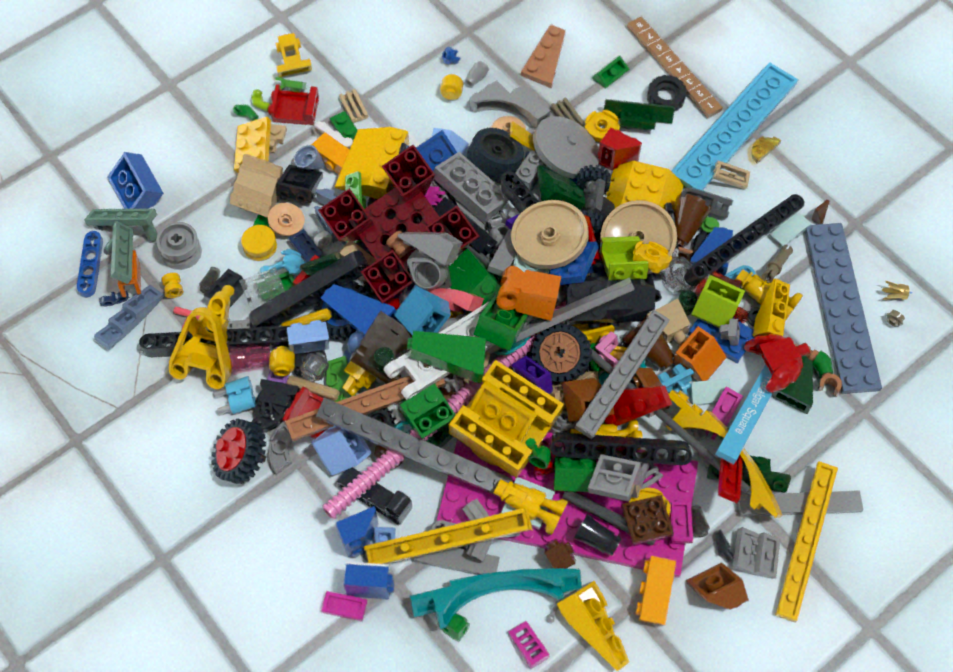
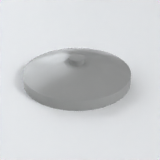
M559 116L548 117L542 120L533 134L535 150L540 159L554 172L564 177L578 179V173L581 168L584 169L586 165L588 168L589 165H593V167L598 165L599 149L595 140L585 128L573 120Z

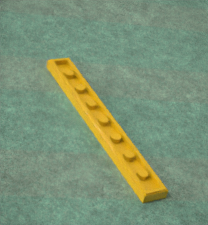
M820 461L816 464L775 613L776 616L795 623L798 620L838 467Z

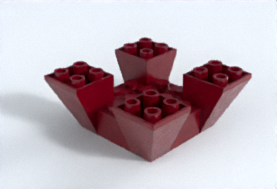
M414 144L382 165L394 189L364 209L349 188L318 209L340 242L362 240L376 261L362 270L361 273L382 303H385L414 283L407 260L417 248L410 250L405 256L399 258L393 248H390L388 245H382L385 239H389L401 228H406V232L448 233L463 242L460 250L479 238V235L457 205L439 217L426 199L425 195L435 174ZM389 214H396L395 218L387 219ZM416 218H422L420 223H413Z

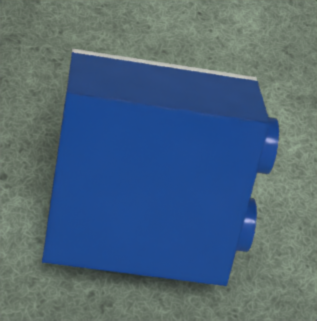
M346 562L344 577L346 594L359 598L389 600L390 593L394 592L393 574L390 573L389 565Z

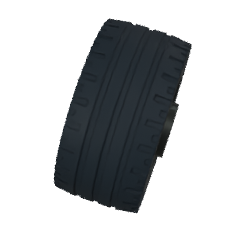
M489 127L481 129L475 134L468 149L467 159L493 182H501L503 173L507 171L516 173L523 160L524 149L520 142L510 136L509 132Z

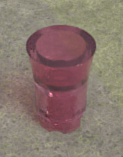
M230 346L232 373L268 366L270 348H262V346Z

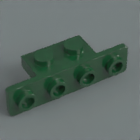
M605 99L604 110L614 113L620 118V126L628 129L634 127L641 128L642 130H655L656 122L673 123L674 106Z
M750 455L761 471L769 488L773 491L786 493L791 475L771 471L770 459ZM743 460L742 480L751 486L749 472ZM709 463L707 478L719 481L720 471Z

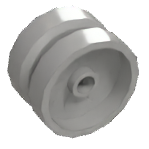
M185 222L169 223L157 234V247L164 263L168 267L184 270L195 265L201 258V244L196 230L191 225Z

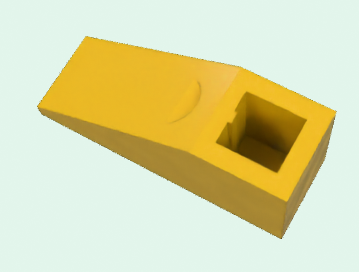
M776 278L773 279L755 318L754 337L769 334L783 336L790 284Z

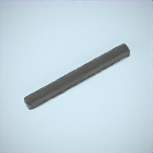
M575 491L564 492V500L629 534L623 516ZM656 540L649 541V542H645V543H647V544H649V545H654V543H655Z

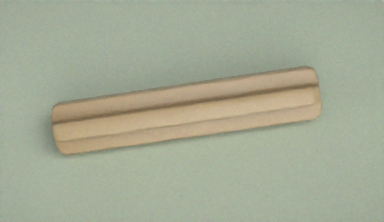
M289 376L287 384L299 386L300 390L304 386L311 393L334 401L340 395L338 389L296 376Z

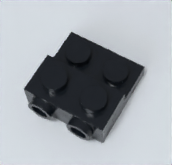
M289 164L276 183V195L284 200L294 199L299 203H311L316 196V189L323 178V172L300 169Z

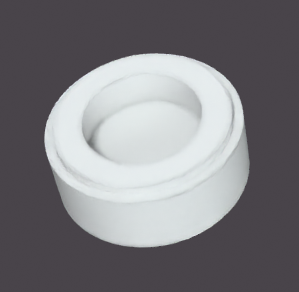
M322 231L314 238V243L318 248H325L332 242V236L328 231Z

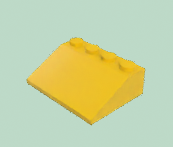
M394 127L358 129L335 188L345 191L346 175L359 171L361 172L363 196L379 199L390 192L392 183L383 170L382 165L399 154L401 143L409 146L408 131Z

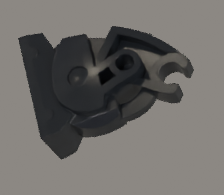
M261 379L260 386L262 390L257 396L254 410L256 418L251 422L261 423L262 426L260 428L264 430L263 433L277 428L283 422L285 411L290 408L295 395L300 391L299 386Z

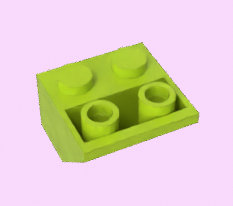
M709 275L691 316L720 328V325L729 324L745 290Z

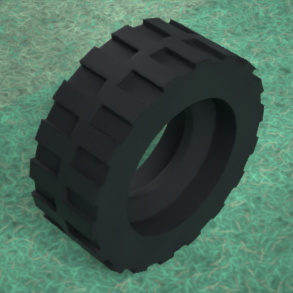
M673 75L657 76L649 84L647 101L649 104L674 106L675 111H678L685 102L686 86L682 80ZM661 89H670L675 92V97L666 100L659 97L658 92Z

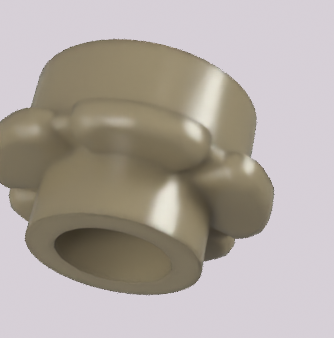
M892 310L886 314L887 322L892 326L903 325L905 317L900 312Z

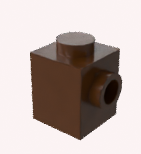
M563 538L559 541L554 539L546 545L547 548L544 554L553 568H569L576 563L573 555L575 551L569 542L565 543Z

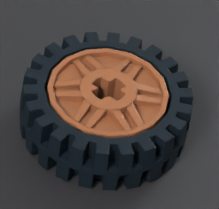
M559 323L543 330L541 334L537 335V340L533 343L532 359L535 363L548 370V372H551L552 381L562 383L576 380L589 368L588 364L592 359L591 344L587 336L578 328ZM561 349L565 350L563 357L559 356V353H561Z

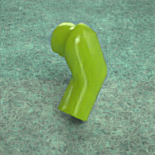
M259 89L253 90L251 95L253 105L268 112L270 103L263 101L262 91Z

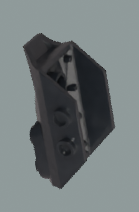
M589 273L590 276H587L584 282L565 284L566 306L623 280H608L606 273L605 277H598V273ZM630 279L634 287L633 291L566 320V323L568 325L588 324V327L591 328L600 327V323H607V326H619L620 322H642L648 313L655 310V288L643 279Z

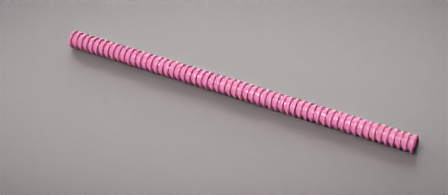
M566 299L554 311L566 306ZM542 331L531 335L527 343L508 355H500L496 360L506 367L512 368L514 362L521 359L522 356H526L527 353L531 352V349H534L533 343L537 340V335L541 334ZM493 360L491 364H488L487 368H484L483 376L486 374V372L495 360ZM470 380L469 383L460 388V391L455 392L456 395L453 394L451 399L446 400L454 413H458L463 405L467 406L483 382L476 383ZM414 430L409 431L410 435L422 439ZM431 433L430 435H428L427 437L423 438L422 440L427 441V440H428V437L433 436V434ZM387 450L386 454L381 455V459H376V463L373 462L371 467H367V471H362V475L359 474L357 479L354 478L352 480L353 483H348L347 488L343 487L342 492L339 491L337 496L334 495L333 500L330 499L328 504H323L325 513L331 519H336L337 514H342V510L345 511L347 506L350 507L351 502H356V498H360L361 494H365L366 489L370 490L371 485L374 486L376 481L379 482L381 480L380 477H385V473L388 474L390 469H394L395 465H399V461H403L405 456Z

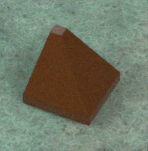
M828 199L820 204L813 213L812 220L816 224H823L830 202Z

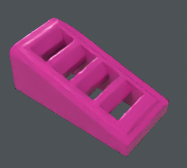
M527 621L508 632L531 669L549 658L550 654ZM526 629L527 633L520 637L516 636L517 633ZM530 636L531 640L522 645L520 641ZM535 643L536 646L528 651L525 649ZM539 650L540 653L538 655L534 656L533 658L530 656L532 653Z

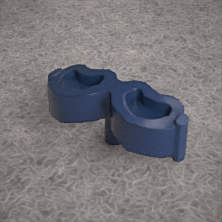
M126 290V297H122L121 292L117 294L111 292V296L99 297L100 305L107 307L127 301L129 298L128 290Z

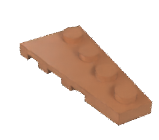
M550 24L522 69V77L552 88L566 30Z

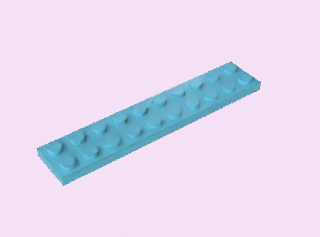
M769 62L676 165L672 172L685 187L704 190L713 180L714 169L716 168L715 163L717 161L728 163L796 86L799 79Z

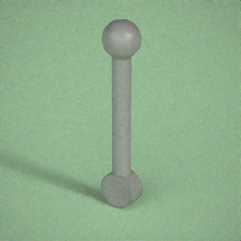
M562 599L556 600L551 614L547 616L549 623L555 621L554 616L558 609L557 603Z

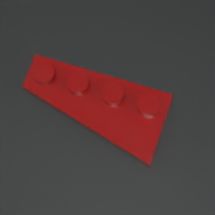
M666 386L625 389L613 406L614 414L607 415L604 420L605 425L619 426L672 405Z

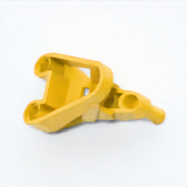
M225 285L221 291L216 292L210 299L207 308H196L187 317L169 360V373L173 378L184 379L193 367L207 370L206 382L213 389H221L230 378L232 363L227 347L228 335L226 332L229 322L230 298L234 294L232 286ZM189 331L193 335V337L184 344L185 338ZM203 338L215 341L216 346L200 342V340Z

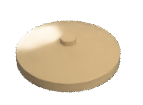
M559 200L542 201L528 207L517 217L511 231L513 248L518 257L526 264L540 269H555L571 263L583 252L589 237L587 221L582 212L572 204Z
M636 200L621 204L607 216L601 229V237L639 236L640 241H644L643 244H648L649 241L658 243L668 250L669 257L673 255L676 248L677 231L673 219L662 207L649 201ZM648 268L647 274L652 273V271Z

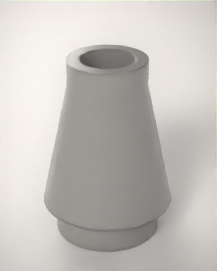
M482 61L474 63L465 82L473 87L478 81L488 75V66Z

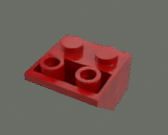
M610 127L600 141L598 164L613 171L621 164L631 161L639 162L642 142L622 133L620 130Z

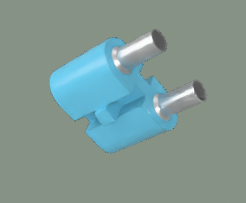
M249 376L225 384L226 388L214 391L216 398L226 394L229 396V405L217 408L219 415L230 411L236 414L256 406Z

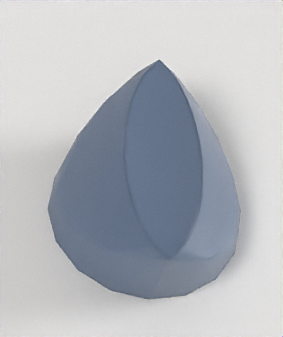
M313 145L303 146L294 156V163L300 169L314 170L324 168L322 157Z

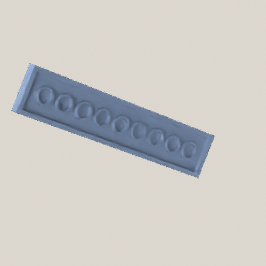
M842 223L811 225L806 229L805 235L837 375L842 381L841 393L881 391L882 385Z

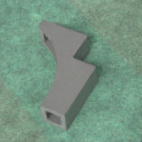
M496 80L470 97V109L474 113L486 110L509 112L523 118L535 129L542 120L550 117L551 110L524 84L509 93Z

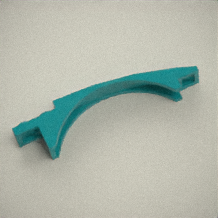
M550 568L485 573L449 580L450 586L410 595L414 617L435 612L440 629L447 627L453 615L463 606L493 592L517 589L531 590L550 595L558 600L563 599L564 592L582 588L580 569Z

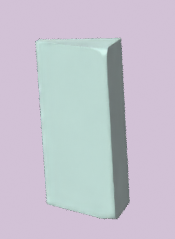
M730 379L691 382L689 390L692 405L694 403L697 405L717 403L724 388L728 387L731 389Z

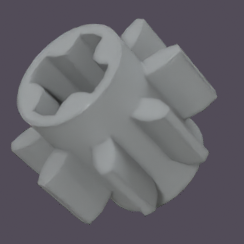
M450 373L444 377L445 386H442V388H445L448 393L450 391L458 392L464 386L462 380L465 378Z

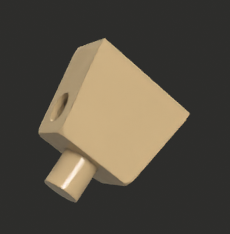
M676 299L655 311L670 319L662 332L666 342L669 343L675 340L678 346L681 347L687 340L685 334L688 333L690 322L680 301Z

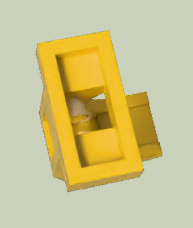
M294 33L277 36L278 42L275 43L277 52H281L284 61L283 65L276 66L278 77L311 71L310 59L301 60L299 38H295ZM295 51L296 55L286 57L285 52Z

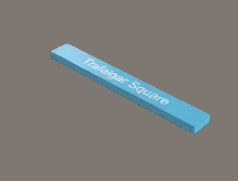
M766 364L715 454L732 464H735L772 395L771 392L766 390V385L772 377Z

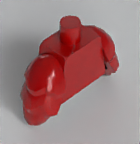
M778 334L755 336L753 339L746 341L744 345L746 351L762 356L772 375L766 385V390L771 393L781 391L790 383H794L803 368L802 356L810 354L807 343L795 346L790 337L785 338Z

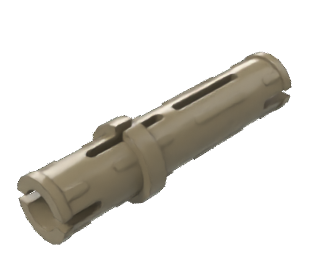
M783 245L774 260L768 263L766 271L762 274L764 282L769 278L766 283H771L775 276L780 274L782 266L793 253L791 246L786 249L788 245Z

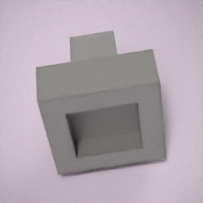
M730 319L729 324L720 325L719 333L721 334V339L729 340L731 345H739L740 326L738 319Z

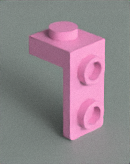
M610 332L607 336L605 335L600 339L595 349L598 355L615 368L619 361L610 353L618 345L617 335Z

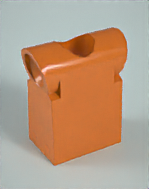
M509 266L504 270L502 276V286L498 292L497 305L504 310L516 309L517 312L552 321L561 276L531 270L523 272L516 266Z

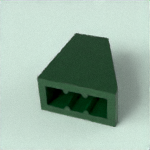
M802 356L803 368L798 379L794 383H790L785 389L773 392L772 397L808 414L813 405L812 360L808 359L807 356Z

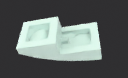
M798 212L771 233V237L781 246L788 245L793 239L802 235L811 226V223Z

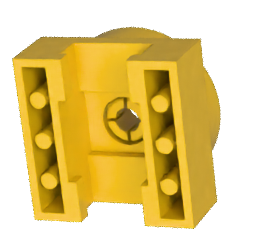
M495 360L483 376L482 382L488 381L538 414L522 443L516 439L512 442L481 422L479 420L480 416L469 409L479 390L467 407L463 405L449 424V434L470 447L483 461L499 466L517 478L528 463L532 450L525 444L526 440L534 438L537 447L541 446L543 439L562 413L564 404Z

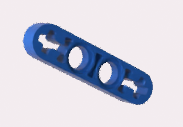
M97 231L88 232L83 242L77 290L85 298L93 296L97 287L103 239ZM89 253H96L93 259H87ZM91 268L94 270L90 275L84 274L87 269Z

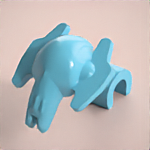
M286 249L281 251V254L285 255L283 261L271 266L261 267L260 276L263 278L265 274H270L271 277H274V272L282 268L287 269L289 274L299 275L301 272L300 268L303 270L306 263L300 257V253Z

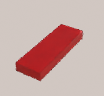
M740 454L735 464L722 458L720 460L718 496L734 503H738L741 496L743 458Z

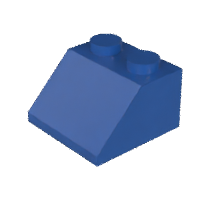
M375 506L336 522L338 534L348 558L362 555L365 551L364 546L370 545L375 533L374 528L379 524Z

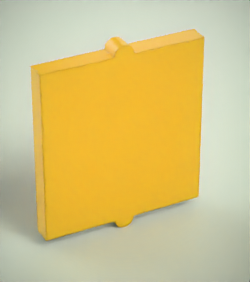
M512 121L510 124V136L530 150L535 151L533 134Z

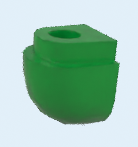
M456 613L451 618L447 627L441 630L459 642L468 631L470 623L467 622L466 617Z

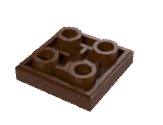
M662 495L621 505L633 545L674 535Z

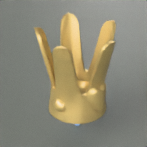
M886 280L885 282L889 284V288L882 289L883 292L892 293L884 297L883 300L896 298L907 300L909 293H913L909 292V285L895 284Z

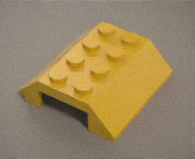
M631 161L621 164L617 169L613 170L612 182H610V188L605 198L610 200L615 208L626 202L643 200L655 203L664 210L665 203L669 202L672 204V209H674L676 198L682 193L684 185L667 168Z

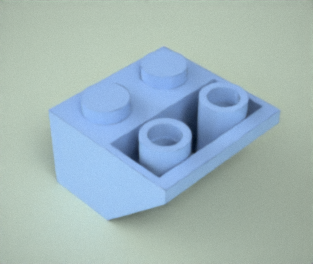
M336 426L328 428L311 442L330 475H335L357 466L372 453L363 438Z

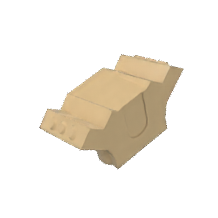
M244 154L243 162L240 165L239 173L234 183L233 192L230 195V204L245 211H251L268 217L269 211L276 205L279 197L276 195V183L283 174V167L255 156Z

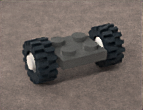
M586 165L584 169H580L577 179V186L583 190L585 205L580 211L583 215L589 216L595 239L599 240L605 220L602 219V215L598 216V213L602 210L603 196L609 191L611 174L604 167L599 168V165H596V167L589 165V168Z

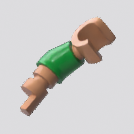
M809 346L810 354L805 356L812 360L813 367L816 369L819 378H821L818 391H822L825 384H831L835 388L833 394L837 397L842 387V381L833 373L831 358L823 351L819 352L815 349L812 351Z

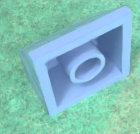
M316 320L307 325L295 323L290 325L291 327H287L290 351L294 352V354L329 349L326 322Z

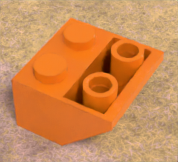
M698 326L676 351L673 364L678 365L681 363L687 370L689 368L693 370L694 374L691 377L697 381H707L727 356L716 339Z

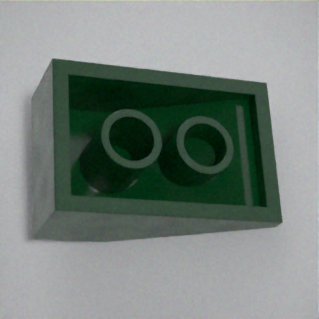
M537 166L541 201H564L572 204L579 210L585 205L583 190L570 178L564 177L544 166Z

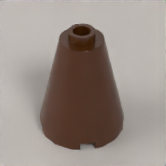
M679 194L675 201L674 215L679 247L687 246L711 212L710 204L707 207L705 200L690 194H686L685 197H681V194Z
M647 318L622 340L625 345L629 347ZM662 333L645 359L659 369L662 367L667 369L674 363L672 360L674 354Z

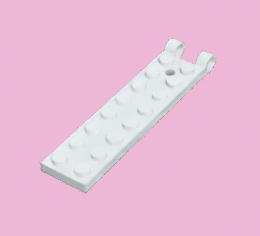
M488 303L439 333L478 337L473 334L479 316ZM530 315L525 325L537 319L538 317ZM486 341L485 351L495 344ZM411 350L388 363L383 369L389 378L396 377L405 369L414 382L407 385L401 391L406 400L449 375L450 372L431 365L425 368L423 362L410 358Z

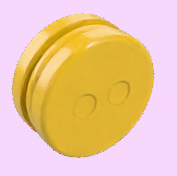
M265 225L251 226L242 235L241 244L244 253L251 260H267L277 250L275 234L271 228Z

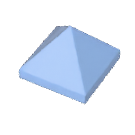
M395 527L374 528L375 543L396 539Z

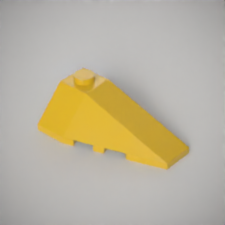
M592 581L557 603L560 613L565 617L566 621L616 671L621 670L629 663L622 641L614 633V620L607 615L605 609L608 606L595 581Z

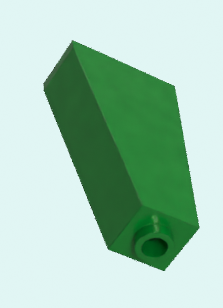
M413 331L412 338H408L407 350H411L410 358L476 383H482L486 338Z

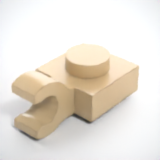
M271 124L269 152L275 153L277 144H283L287 132L286 126Z

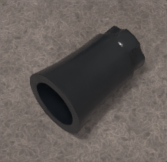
M587 514L573 539L613 556L622 538L614 535L613 531L607 529Z

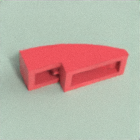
M438 288L426 290L448 301L450 310L460 312L462 308L473 312L481 307L484 298L475 294L455 289Z

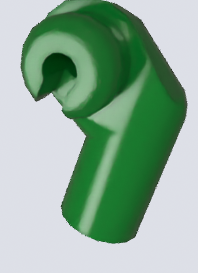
M243 104L233 107V112L237 116H247L251 121L259 118L249 105Z

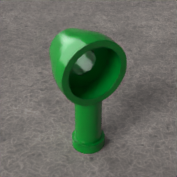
M534 438L527 439L525 444L532 450L529 457L530 463L537 468L546 469L550 462V449L542 445L537 447Z

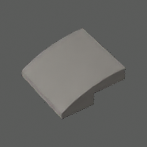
M744 527L738 528L732 568L749 574L775 579L781 539L765 532L758 534Z

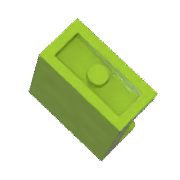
M639 236L601 237L599 253L608 280H623L627 278L647 279L648 261L632 260L635 245L640 242Z

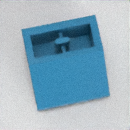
M416 285L394 313L395 317L412 335L413 331L437 333L451 316L448 301Z

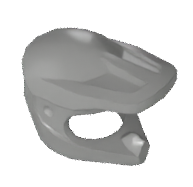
M416 249L409 256L407 264L413 281L419 287L430 290L436 289L446 281L448 275L446 267L435 263L432 257L419 253V249Z

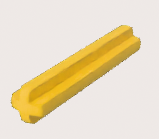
M325 308L283 322L281 326H290L295 323L307 325L316 320L323 322L331 319V310Z

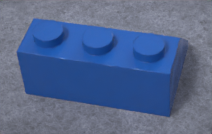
M124 152L107 176L124 209L151 208L156 205L164 194L142 154Z

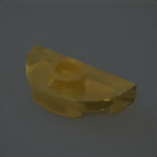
M760 137L757 139L751 150L753 160L758 164L781 143V140L776 137Z

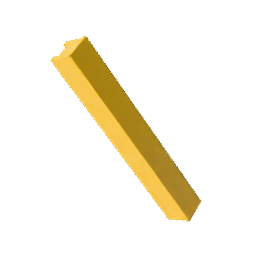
M522 508L364 546V549L367 552L368 563L390 564L531 531L532 525L528 509Z

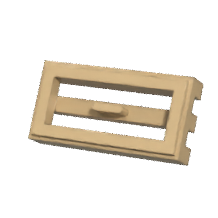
M355 89L350 93L349 91L345 92V95L339 94V98L353 123L368 118V113ZM352 97L355 98V100H356V102H357V104H358V106H359V108H360V110H361V112H362V114H363L362 116L360 115V113H359V111H358V109H357V107H356V105H355V103H354ZM345 99H348V100H349V102H350V104H351V106H352V108H353V110H354V112H355V114H356V116H357L356 118H354V116H353V114H352V112H351V110H350V108H349V106H348V104H347V102H346Z
M721 161L715 163V174L712 179L744 190L748 188L750 171Z

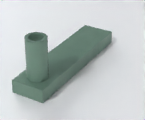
M93 209L84 219L87 226H113L116 221L127 226H142L149 241L156 240L158 234L152 222L157 216L155 209Z
M116 221L113 225L112 238L104 248L108 253L112 254L110 277L128 284L132 280L133 228Z

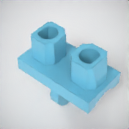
M680 363L672 369L674 377L670 378L666 372L657 376L662 385L666 386L668 393L671 390L677 392L681 390L688 395L687 389L691 388L689 382L692 381L691 375L694 372L691 368L687 370Z

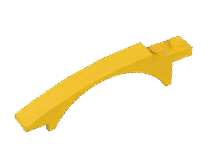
M671 390L669 393L670 399L681 408L673 420L684 430L704 429L712 431L723 438L726 436L729 429L711 411L706 410L704 412L697 404L694 403L692 405L688 401L689 397L681 390L679 392ZM666 426L669 431H673L669 426ZM743 447L740 455L746 464L751 481L750 506L754 510L756 508L760 510L763 506L775 518H781L782 512L758 466Z

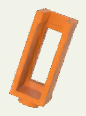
M133 250L132 280L128 284L118 280L122 297H126L125 285L134 284L137 294H141L140 262L136 250Z

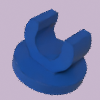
M447 47L442 53L444 63L457 64L461 59L456 57L458 50Z

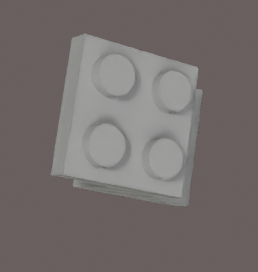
M600 455L588 487L589 493L630 501L631 497L638 498L649 463Z

